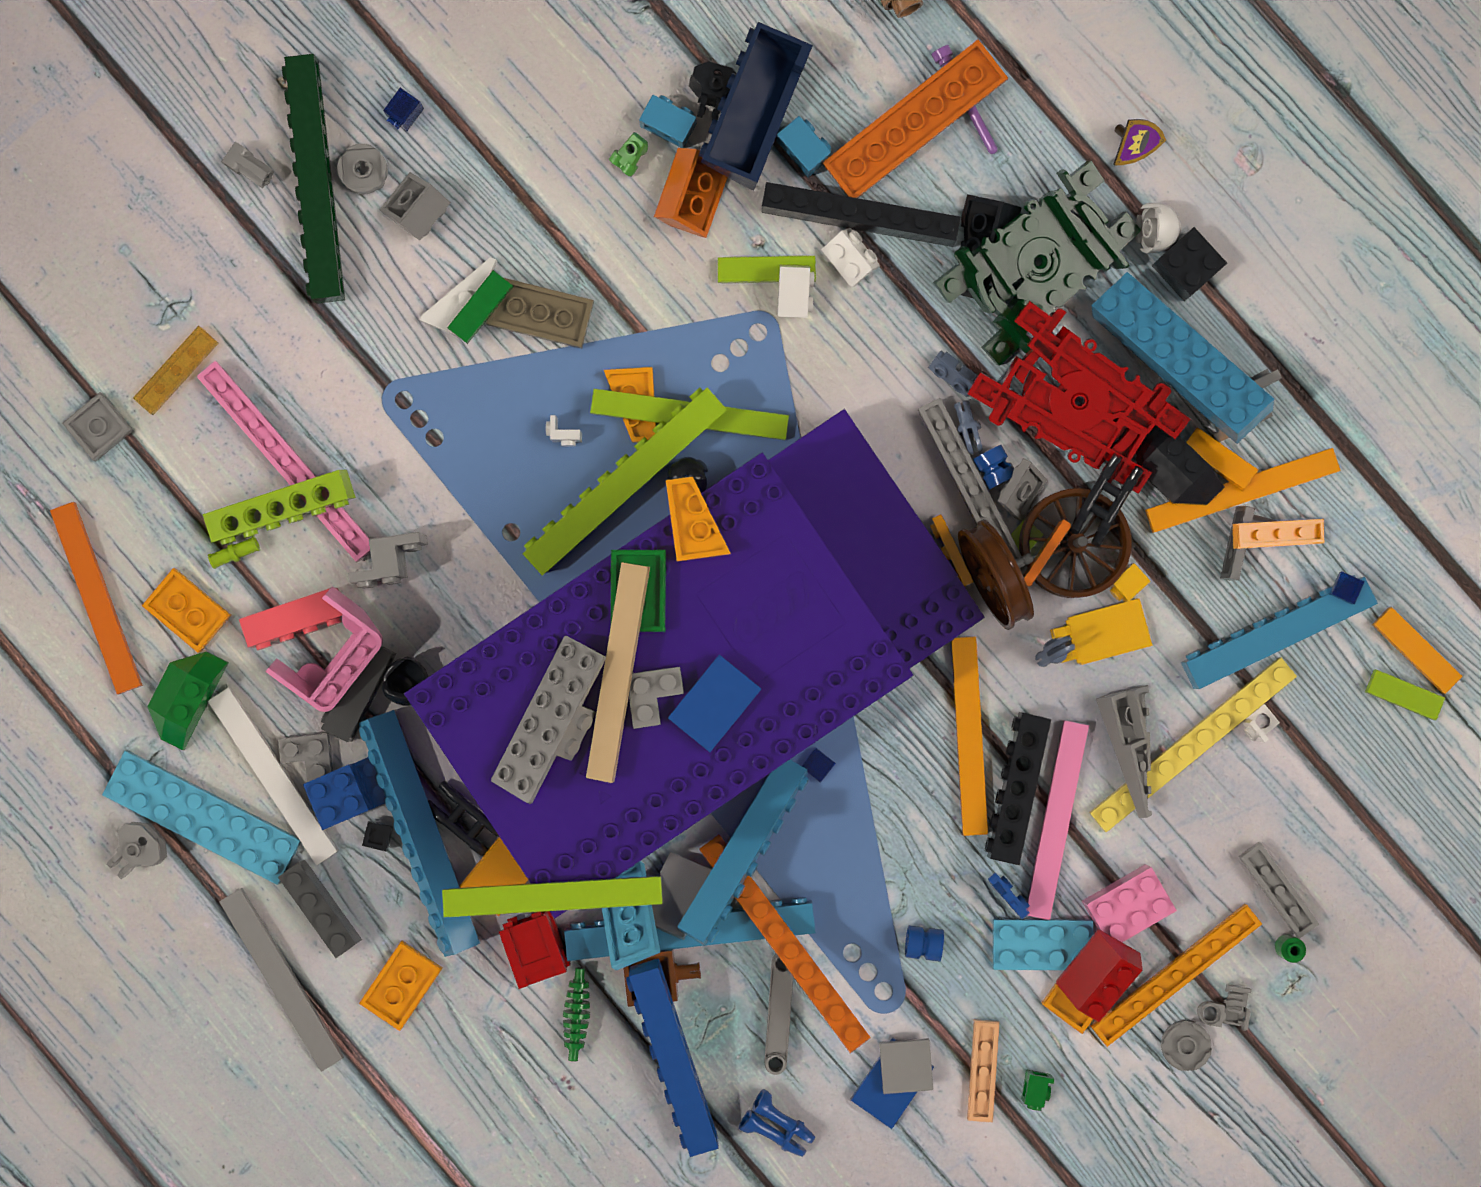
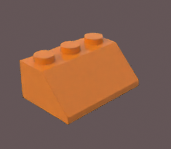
M678 148L654 217L671 227L707 238L728 177L701 162L703 157L699 156L700 150Z

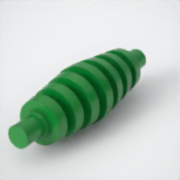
M582 967L575 968L574 979L570 980L568 987L574 989L568 990L566 997L573 999L566 1000L564 1007L571 1009L563 1010V1017L569 1018L563 1020V1027L569 1028L564 1030L563 1033L564 1037L570 1038V1040H564V1047L568 1048V1061L572 1062L578 1061L579 1050L584 1048L585 1042L580 1039L586 1038L587 1032L580 1029H587L589 1022L581 1019L590 1018V1012L582 1010L590 1008V1002L583 1000L590 998V993L583 990L589 988V982L584 979L585 968Z

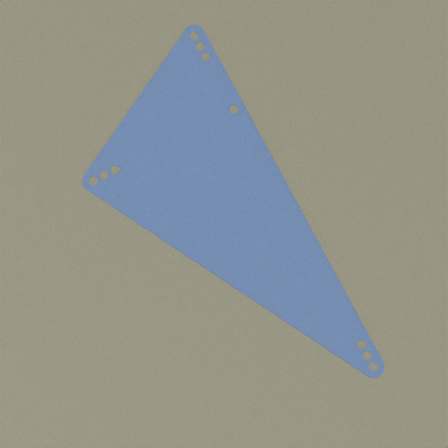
M758 310L584 343L582 349L568 346L396 379L388 384L382 395V405L386 414L539 602L609 556L611 550H618L670 515L666 486L667 472L670 466L680 458L693 457L706 464L708 472L704 473L707 478L708 489L763 452L769 460L800 439L778 322L771 314ZM759 323L766 327L767 336L764 340L754 341L751 339L749 329L752 325ZM743 339L748 344V351L744 356L737 357L731 353L730 345L734 340ZM723 354L729 359L727 370L717 372L712 368L711 360L715 355ZM652 367L654 397L691 402L692 400L689 396L699 387L702 390L708 387L724 407L789 415L785 441L704 430L543 576L522 554L526 550L524 545L532 537L535 536L539 539L545 533L542 528L552 519L555 522L559 521L563 517L560 513L570 503L573 506L581 501L579 495L589 486L593 490L600 484L597 479L607 470L612 473L618 468L615 463L622 456L627 454L630 457L636 451L634 446L637 443H632L623 418L590 414L593 389L611 391L604 370ZM407 391L412 395L413 403L409 408L400 409L397 407L395 397L399 392ZM416 410H423L428 415V423L422 428H416L411 424L410 417ZM550 415L557 416L558 430H580L582 432V443L576 442L574 447L561 446V442H552L550 436H546V421H550ZM431 429H438L443 433V442L437 447H432L426 442V434ZM509 523H514L520 528V536L515 541H507L502 535L504 526ZM853 716L790 759L807 769L809 781L802 792L798 790L794 799L797 801L791 812L786 811L781 820L784 823L777 834L773 832L768 840L771 842V845L764 856L760 854L756 860L758 864L756 870L783 903H792V899L797 897H806L807 901L812 900L816 933L809 935L866 1006L876 1013L887 1014L894 1012L902 1005L906 996V987ZM769 774L711 813L730 838L733 836ZM848 944H857L861 948L862 954L859 960L850 962L844 958L843 950ZM864 963H872L877 968V975L871 981H864L859 976V969ZM886 982L892 986L893 994L888 1000H879L875 996L874 990L877 984Z

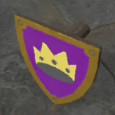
M1129 119L1126 127L1122 124L1117 125L1115 133L1122 139L1113 165L1131 164L1146 158L1166 141L1163 131L1155 123L1144 119Z

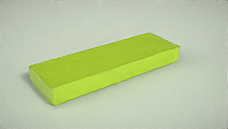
M1377 669L1373 670L1365 693L1433 721L1437 720L1445 697Z

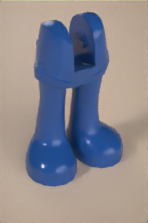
M762 1089L753 1103V1111L748 1110L739 1125L741 1131L761 1134L780 1145L783 1151H788L801 1157L805 1155L806 1149L791 1139L792 1136L796 1134L808 1143H813L815 1140L814 1134L805 1127L804 1122L788 1117L773 1106L772 1095L765 1089ZM757 1114L768 1118L786 1129L785 1133L764 1122Z

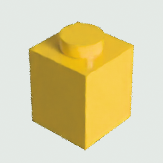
M1132 563L1126 567L1120 578L1110 586L1111 589L1109 591L1118 601L1123 600L1127 602L1151 581L1135 563Z

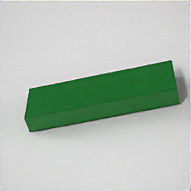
M493 270L447 328L468 344L511 291L513 285Z

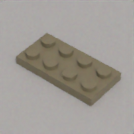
M504 278L513 285V288L487 319L486 324L488 326L580 349L583 348L594 300Z

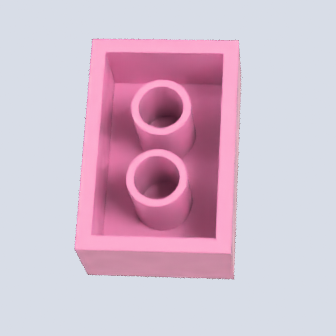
M1146 864L1082 900L1097 929L1121 942L1126 941L1177 911L1152 867Z

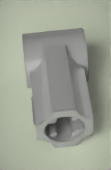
M234 142L221 162L238 175H244L263 189L272 180L274 171L262 161L253 157L254 155L242 145Z

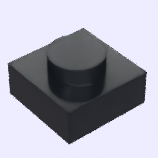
M368 821L362 846L385 852L388 851L394 827Z

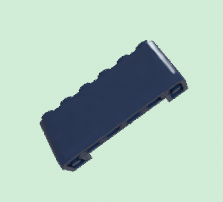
M760 22L757 23L755 29L751 27L745 39V42L749 43L746 52L740 51L736 61V65L740 67L736 75L731 74L726 86L730 89L728 97L722 96L717 108L721 114L718 120L713 119L708 131L709 134H712L709 143H703L699 156L703 157L701 161L703 164L753 191L761 176L777 132L813 45Z

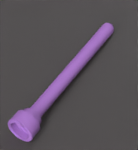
M945 45L931 54L935 63H939L940 67L945 66L953 59V52L949 45ZM974 106L967 113L988 152L995 154L997 146L976 106Z

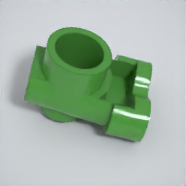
M633 132L619 150H614L609 161L619 167L623 173L632 177L638 169L636 164L640 157L645 155L648 150V142L639 134Z

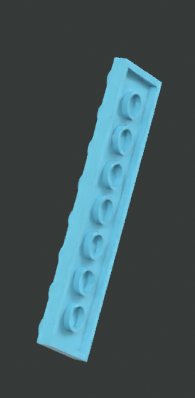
M128 750L124 751L102 794L114 802L276 885L280 884L281 881L278 877L286 872L301 843L298 837Z

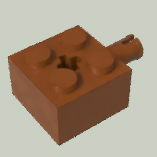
M674 949L662 950L656 955L624 967L628 1007L634 1006V1000L636 999L634 991H629L626 981L631 966L659 958L673 1002L678 1001L679 997L677 985L679 980L701 979L700 962L677 965L674 958Z

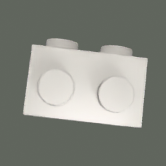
M851 228L842 230L821 249L851 288L880 266L875 253L865 247L860 234Z

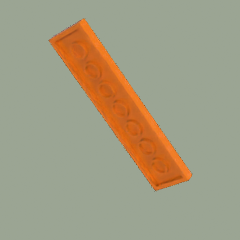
M977 39L823 161L822 164L848 197L859 198L1005 83L1008 77L979 39Z

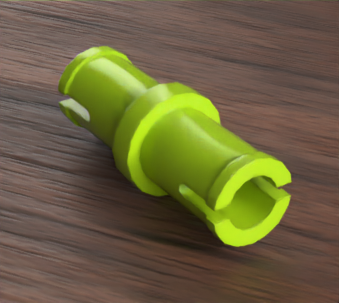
M252 536L237 544L230 543L227 545V548L208 554V560L212 568L216 569L231 561L238 562L241 560V557L260 551V545L256 537Z

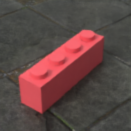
M326 589L239 619L247 646L251 648L256 647L258 651L271 647L270 642L280 639L281 643L295 638L294 634L302 631L304 635L318 631L317 626L326 623L327 627L342 622L343 614L322 599L329 590Z

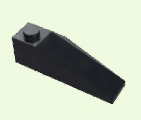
M967 194L961 216V227H964V241H961V247L966 246L972 252L982 244L983 237L989 238L991 243L995 242L997 234L994 229H1001L1021 213L1022 207ZM988 277L983 280L985 288L990 283ZM968 289L961 294L962 296L973 298Z

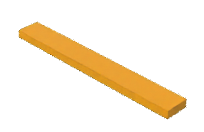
M1330 448L1258 472L1243 491L1230 482L1223 484L1225 488L1207 505L1172 504L1167 502L1146 509L1145 512L1152 533L1341 470L1334 449Z
M960 637L951 640L962 835H987L988 825L976 637Z
M1243 904L1109 1010L1100 1022L1095 1021L1090 1027L1105 1046L1108 1047L1261 926L1262 923L1249 906Z

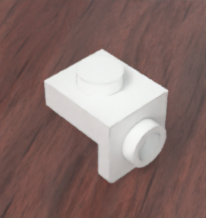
M550 415V421H546V436H550L552 442H561V446L574 447L576 442L582 443V432L580 430H558L557 416Z

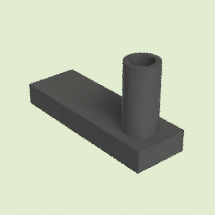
M1238 506L1235 509L1232 524L1277 520L1254 515L1255 508ZM1233 526L1231 527L1220 576L1221 579L1229 581L1240 579L1246 548L1233 549Z

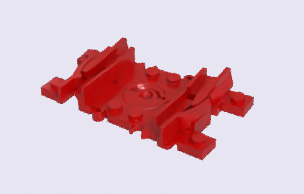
M1028 301L1014 322L1033 335V338L1027 344L1031 349L1022 359L1018 356L1014 358L1001 384L979 372L967 394L993 408L989 415L990 422L1000 426L1006 418H1009L1021 425L1023 432L1029 426H1035L1037 428V433L1034 436L1035 439L1043 438L1064 451L1071 449L1067 457L1073 463H1077L1081 456H1083L1086 464L1095 469H1100L1105 460L1109 461L1114 453L1122 457V460L1108 482L1111 483L1114 479L1123 485L1134 467L1138 466L1144 472L1132 491L1139 494L1152 472L1131 459L1147 433L1149 434L1156 425L1176 439L1191 419L1165 401L1171 393V389L1167 385L1159 382L1153 390H1150L1141 383L1139 375H1136L1133 380H1126L1125 372L1128 370L1127 366L1119 367L1100 352L1092 353L1097 348V343L1093 339H1086L1082 345L1081 338L1064 326L1056 336L1052 334V331L1067 313L1066 311L1057 309L1052 316H1049L1039 307ZM1088 343L1093 344L1091 348H1088ZM1039 357L1052 367L1051 376L1060 383L1058 388L1043 380L1046 373L1033 366ZM1013 376L1022 384L1024 383L1021 395L1010 389ZM1079 396L1084 398V403L1080 406L1075 404V399ZM1077 454L1076 458H1072V455Z

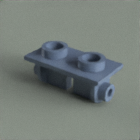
M940 351L928 368L938 378H942L950 384L955 391L967 397V392L975 381L977 374L965 365L960 370H957L956 366L959 364V361L947 351L945 353Z

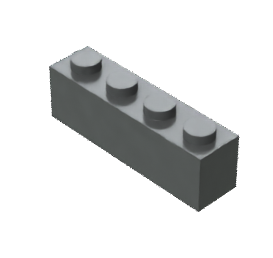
M381 646L336 706L324 713L321 719L323 723L322 730L345 742L353 741L360 727L359 723L363 721L383 682V675L392 664L397 653Z
M306 860L298 862L278 877L335 958H338L362 940Z

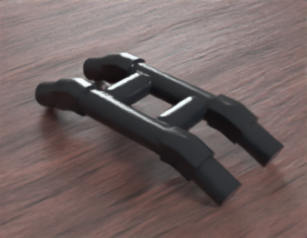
M1116 453L1112 455L1104 466L1070 528L1071 533L1079 534L1090 512L1102 518L1103 520L1091 541L1092 545L1096 547L1101 546L1118 512L1144 472L1142 468L1135 466L1124 481L1121 489L1108 482L1122 460V457ZM1102 490L1116 497L1109 510L1095 503Z
M446 781L441 782L439 789L458 806L448 817L431 800H428L434 819L449 829L477 854L484 856L489 848L475 838L484 827L496 837H499V835L482 811L464 798ZM465 811L477 820L468 832L457 824V821Z

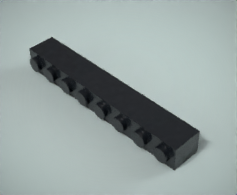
M766 182L762 202V213L949 247H954L961 218L960 216Z

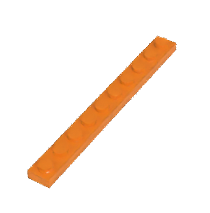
M718 834L699 848V850L713 868L727 844ZM747 875L743 882L745 888L741 896L735 899L851 1054L871 1037L752 877Z

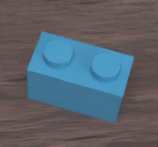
M652 95L639 119L640 127L680 148H684L697 124L694 112L683 106L680 109L672 105L673 102L665 96L660 95L657 97Z
M798 116L777 134L776 141L805 175L810 177L823 165L822 162L831 156V146L823 137L821 139L818 138L814 133L815 128L807 119L803 120Z

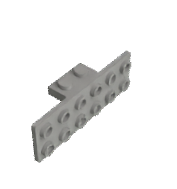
M564 636L491 778L493 783L524 802L532 804L556 756L572 761L596 714L592 709L583 706V703L606 660L604 655L568 636Z

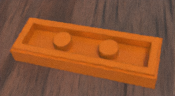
M1063 519L1058 522L1033 559L1034 562L1029 565L1023 574L1027 587L1033 584L1070 529L1071 524Z

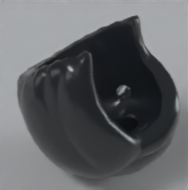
M693 457L680 458L670 466L667 472V480L685 478L688 475L694 478L702 493L707 489V478L704 472H708V469L701 460Z
M408 656L400 658L393 662L383 675V693L387 699L396 704L410 706L411 704L404 693L429 676L425 668L418 661Z

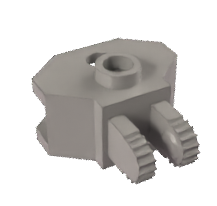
M125 823L118 830L119 847L116 849L117 853L108 861L107 865L112 868L122 858L128 862L117 875L120 879L126 877L135 867L158 865L167 857L166 841L149 823Z

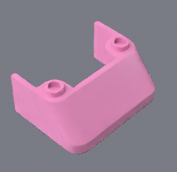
M333 586L322 599L343 614L342 623L353 634L324 670L315 663H306L296 673L276 658L266 670V673L321 712H328L336 706L383 644L381 633L364 609Z

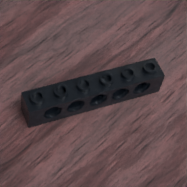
M1022 712L1018 713V717L1014 716L1011 726V731H1014L1013 741L1009 740L1007 744L1006 755H1009L1007 765L1004 764L1002 767L1001 779L1004 780L1002 789L997 790L995 799L998 809L997 813L992 814L990 827L993 828L991 838L987 837L985 852H988L987 857L990 859L1020 865L1051 719ZM1026 732H1030L1033 736V742L1029 746H1024L1021 741L1022 735ZM1024 756L1028 760V765L1024 770H1019L1016 767V761L1019 757ZM1015 781H1020L1023 785V789L1019 794L1011 792V785ZM1010 805H1015L1017 808V815L1014 818H1007L1005 814L1006 808ZM1010 830L1012 832L1011 840L1006 843L1001 842V832Z

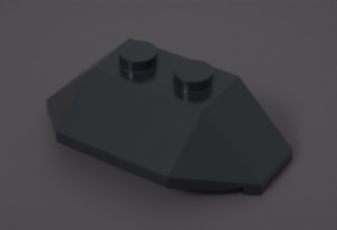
M1156 425L1149 434L1147 433L1136 451V463L1152 472L1148 481L1172 504L1207 505L1225 488L1211 465L1179 435L1174 439Z

